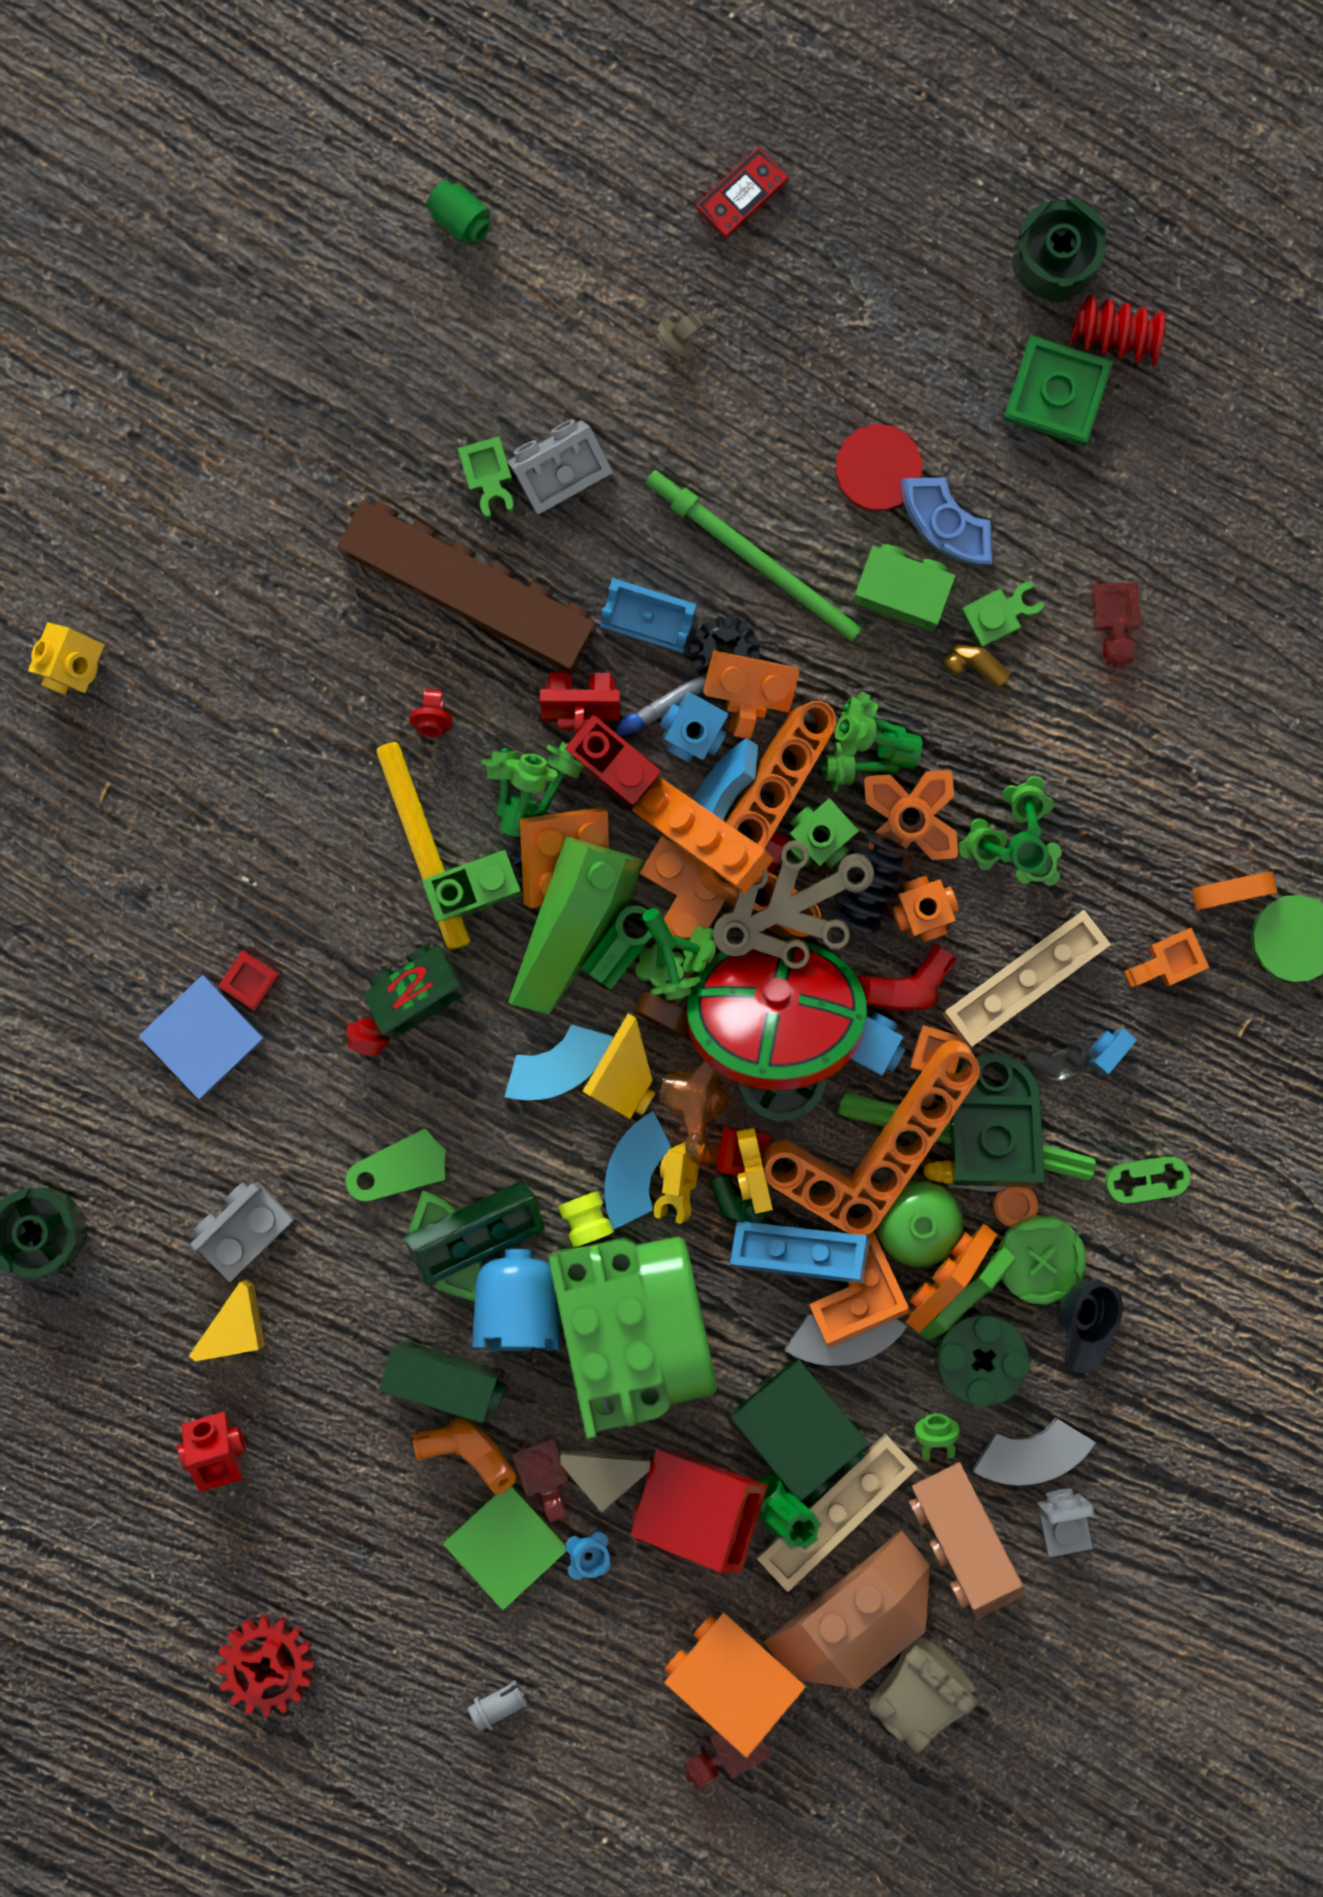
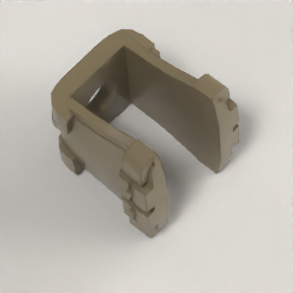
M920 1636L901 1652L891 1671L873 1690L869 1699V1709L878 1719L883 1720L882 1724L901 1742L905 1740L906 1744L913 1751L919 1753L946 1726L965 1714L968 1715L978 1702L972 1694L975 1686L963 1668L934 1641Z

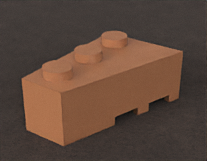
M960 1462L911 1486L916 1498L910 1500L909 1504L920 1526L929 1523L936 1537L929 1544L940 1566L943 1567L949 1564L956 1578V1581L950 1583V1586L961 1608L969 1605L976 1620L1024 1597L1023 1585Z

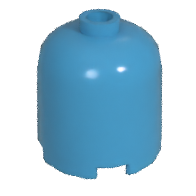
M507 1249L505 1250V1258L491 1260L483 1265L479 1271L475 1290L472 1349L486 1348V1341H489V1351L528 1352L532 1351V1348H545V1342L546 1351L561 1350L560 1310L551 1267L546 1261L533 1259L532 1250Z

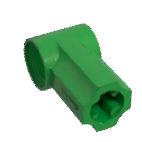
M641 906L625 908L581 966L582 969L610 990L614 988L648 941L653 937L649 929L639 939L631 938L625 933L624 921L630 914L640 913L643 915L648 911Z
M768 1474L757 1479L756 1481L768 1485L758 1516L767 1532L777 1535L791 1549L801 1547L806 1550L816 1542L817 1532L821 1526L816 1515L786 1488L778 1475Z

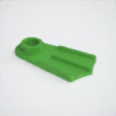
M422 1129L354 1164L347 1172L345 1179L346 1188L355 1199L371 1201L444 1181L446 1149L432 1137L427 1129ZM367 1172L373 1175L374 1185L368 1190H363L358 1185V1177L362 1173Z

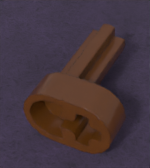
M695 971L692 974L685 973L683 979L694 978L698 972ZM643 991L633 1010L637 1015L682 1039L688 1040L690 1036L687 1024L688 996H685L681 1001L673 999L669 1002L657 995H651L650 992Z

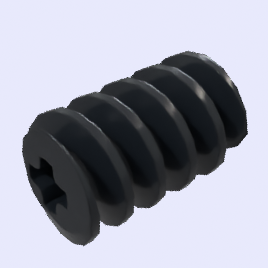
M867 832L865 836L874 847L873 849L859 847L857 852L866 856L871 861L874 869L873 881L863 891H850L849 895L835 894L833 897L842 908L841 910L830 909L829 912L838 920L845 922L849 927L861 932L876 933L881 928V922L878 918H884L889 913V906L886 902H893L896 899L897 891L894 887H900L904 884L905 876L902 872L911 870L913 861L909 857L910 853L901 844L881 834ZM850 868L858 875L857 880L849 878V880L859 882L864 878L865 873L861 868Z

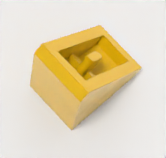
M244 1280L238 1284L190 1353L189 1357L194 1361L207 1360L255 1351L265 1346L255 1286L252 1282Z

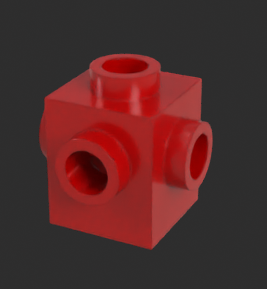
M225 1411L182 1424L183 1443L177 1446L178 1456L182 1468L188 1470L199 1492L243 1480L240 1454L246 1452L245 1439L239 1426L232 1427Z

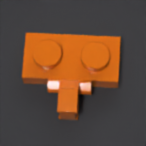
M713 651L703 693L709 697L726 700L725 710L732 712L728 732H731L735 737L751 739L756 717L764 718L767 708L784 712L790 711L800 670L792 666Z

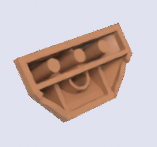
M900 1529L766 1639L764 1644L777 1661L798 1680L857 1689L926 1632L930 1564L903 1530Z

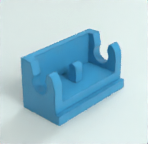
M612 578L608 591V600L601 614L600 628L683 654L696 615L697 604Z

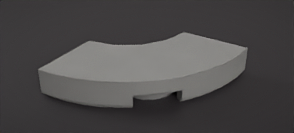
M808 1313L784 1348V1351L801 1360L819 1365L842 1366L854 1364L874 1357L884 1351L901 1336L907 1325L895 1319L828 1348L813 1314Z
M1055 1417L1043 1431L1030 1437L1010 1438L994 1432L972 1471L986 1479L1003 1484L1032 1485L1043 1483L1059 1477L1074 1468L1090 1452L1096 1442Z

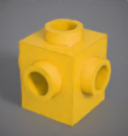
M47 622L41 639L33 647L31 653L32 661L28 671L43 678L41 686L59 694L66 695L68 688L86 693L88 685L97 674V663L105 644L71 628Z

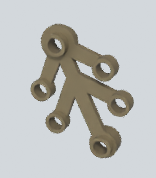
M793 840L786 843L781 854L783 864L769 906L751 915L757 891L768 881L769 873L766 868L761 881L754 883L746 894L740 891L734 911L725 913L717 920L713 930L716 946L723 953L730 956H741L748 953L751 949L782 958L788 967L794 969L801 968L808 962L809 948L807 944L798 939L786 942L761 931L778 924L822 938L824 943L833 949L845 946L849 940V928L845 922L838 919L827 921L802 913L801 911L845 889L852 892H860L868 888L874 878V869L871 861L864 855L850 854L841 860L837 873L791 895L799 870L808 861L809 852L807 846L801 841ZM792 847L800 848L804 853V857L799 862H791L786 856L787 851ZM852 867H859L865 873L864 878L859 882H853L847 877L848 870ZM738 927L743 931L744 937L741 941L733 942L728 938L727 931L730 928ZM840 927L845 933L844 937L840 941L830 940L827 936L830 928ZM792 947H800L804 951V957L799 961H793L787 955L788 950Z

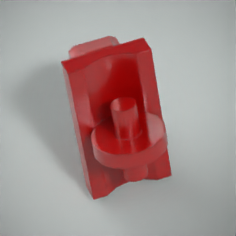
M551 672L548 675L545 689H540L541 722H558V730H575L576 735L592 715L602 722L620 723V692L615 690L611 673H594L589 675V690L572 689V675L564 672Z

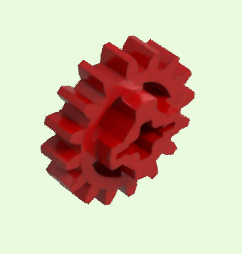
M268 1614L260 1618L257 1627L250 1618L242 1623L244 1634L233 1629L227 1636L233 1646L222 1645L218 1651L219 1655L227 1659V1661L219 1663L216 1667V1673L227 1675V1678L219 1688L221 1691L232 1688L235 1693L230 1701L232 1706L241 1700L247 1702L245 1714L250 1715L256 1706H260L263 1716L269 1717L273 1705H276L283 1714L290 1707L288 1698L299 1703L304 1696L299 1686L309 1687L313 1681V1677L305 1673V1670L313 1668L316 1664V1659L305 1657L304 1655L310 1649L312 1643L311 1641L300 1643L297 1640L302 1630L299 1626L290 1632L285 1629V1617H281L275 1626L270 1625ZM267 1637L264 1644L256 1648L250 1645L247 1647L243 1646L254 1638ZM283 1644H285L292 1653L294 1662L288 1660L283 1649ZM263 1657L271 1659L270 1667L272 1669L269 1674L261 1672L262 1664L260 1661ZM238 1670L244 1673L249 1684L248 1687L241 1680ZM275 1684L283 1687L285 1684L288 1685L280 1692L265 1694L267 1688Z

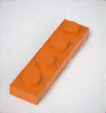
M661 777L656 779L632 809L640 819L745 894L774 860L765 849Z

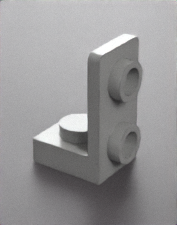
M1072 1489L1055 1490L1046 1493L1047 1500L1036 1502L1046 1554L1049 1558L1093 1549L1086 1517L1095 1515L1093 1505L1080 1493L1073 1494Z

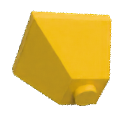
M628 1013L582 1092L631 1119L634 1112L643 1116L655 1092L649 1089L653 1080L637 1019Z

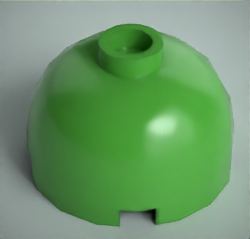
M910 1180L875 1231L882 1250L894 1261L911 1268L932 1267L945 1261L951 1255L950 1251L955 1247L963 1233V1216L955 1197L943 1186L927 1180Z

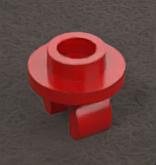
M425 689L423 708L415 709L410 713V725L423 736L439 737L443 733L450 731L453 727V717L443 711L444 701H442L443 692L441 690Z

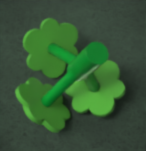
M652 908L646 911L642 918L656 943L652 946V949L644 948L639 953L640 962L636 965L635 972L639 979L643 981L651 980V984L655 987L650 990L651 995L663 993L666 1000L676 999L681 1001L685 996L692 994V986L701 982L700 977L683 979L684 971L689 974L695 971L701 973L705 966L710 964L714 958L716 944L713 941V929L697 926L691 934L690 941L672 935L659 910ZM676 946L684 949V956L680 952H673V948Z

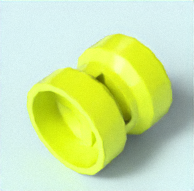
M599 1190L557 1206L561 1218L568 1221L571 1230L568 1236L573 1248L614 1233L610 1219L603 1216L601 1210L603 1200Z

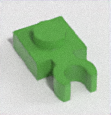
M494 437L458 448L470 492L475 493L482 490L484 492L480 500V507L485 519H492L489 506L494 500H502L506 504L508 513H514L512 496L507 490L501 488L502 484L512 482V477L500 437Z
M1032 582L1020 584L1009 599H1006L1003 591L999 589L961 609L960 612L979 648H984L1018 631L1021 626L1016 617L1030 618L1040 613L1044 607L1043 602H1039L1034 606H1026L1022 602V594L1029 592L1034 587Z

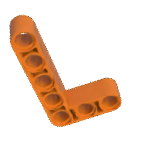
M812 701L792 709L756 767L755 781L743 789L724 821L737 831L742 822L747 824L752 831V841L765 849L834 732L836 715L827 703ZM806 712L812 714L817 721L815 733L809 732L804 725ZM785 749L790 750L795 756L796 765L793 770H789L783 764L782 754ZM763 786L769 787L774 794V802L770 808L765 806L760 798V791ZM700 862L698 877L701 884L707 890L735 907L740 890L728 881L726 883L721 881L713 870ZM768 872V881L763 886L766 891L765 903L759 906L754 902L751 915L769 906L778 877ZM762 873V874L760 875V877L755 881V883H757V882H759V881H761V880L763 879V877H764L763 873ZM793 888V891H792V894H791V895H793V894H795V893H797V892H799V891H797L796 889ZM816 904L801 911L802 913L821 918V912ZM778 924L767 928L782 938L792 939L809 936V934Z
M953 1040L943 1043L936 1050L851 1177L846 1176L796 1144L787 1140H777L765 1148L762 1156L764 1173L768 1183L774 1189L848 1234L865 1236L871 1234L878 1227L976 1083L980 1074V1066L971 1048L961 1041ZM955 1057L967 1059V1065L963 1071L959 1073H949L946 1071L947 1063ZM939 1094L943 1097L941 1104L933 1110H926L921 1107V1102L927 1095ZM904 1131L918 1133L916 1141L909 1146L898 1145L896 1139ZM780 1158H789L795 1162L794 1167L785 1173H779L772 1169L773 1163ZM888 1167L893 1170L892 1176L887 1181L876 1182L871 1179L876 1169ZM818 1181H827L832 1184L831 1189L824 1195H814L809 1191L810 1187ZM855 1204H864L869 1207L867 1213L860 1218H852L847 1215L848 1209Z

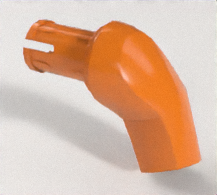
M457 1416L451 1421V1425L412 1433L417 1461L456 1453L457 1456H461L462 1459L474 1468L491 1491L497 1495L505 1492L516 1481V1474L500 1448L471 1419Z

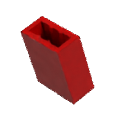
M656 1449L654 1457L650 1460V1471L646 1474L647 1482L642 1498L633 1512L634 1525L630 1536L720 1573H742L768 1485L680 1451Z

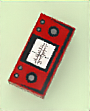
M758 146L696 204V211L727 240L788 183V176Z

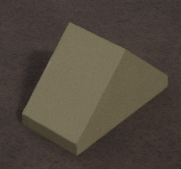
M562 1449L560 1464L600 1512H603L650 1471L651 1456Z

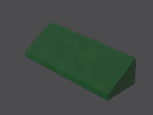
M517 1182L405 1235L404 1240L424 1284L428 1286L545 1230L533 1192L523 1182Z

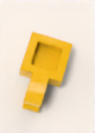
M685 1141L667 1150L660 1166V1175L664 1178L662 1193L665 1195L655 1202V1218L660 1219L666 1216L668 1205L672 1204L677 1210L676 1223L681 1224L689 1219L691 1215L690 1192L696 1188L701 1145Z

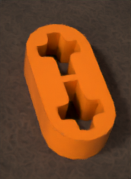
M1273 871L1191 889L1196 911L1278 893Z

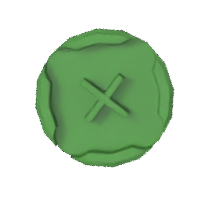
M1292 895L1281 897L1268 904L1255 918L1250 934L1252 952L1256 960L1260 962L1261 966L1266 969L1265 971L1273 978L1289 983L1310 981L1322 975L1323 903L1305 895Z
M1035 1215L1019 1220L1006 1231L998 1245V1251L1005 1247L1015 1257L1014 1264L1001 1280L1014 1295L1028 1303L1047 1305L1062 1300L1065 1293L1074 1284L1080 1282L1085 1274L1087 1256L1082 1240L1069 1224L1054 1216Z

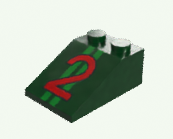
M429 944L423 945L406 957L409 964L395 973L390 967L368 981L372 988L365 991L364 996L382 1035L397 1039L470 992L447 954L439 945L431 949Z

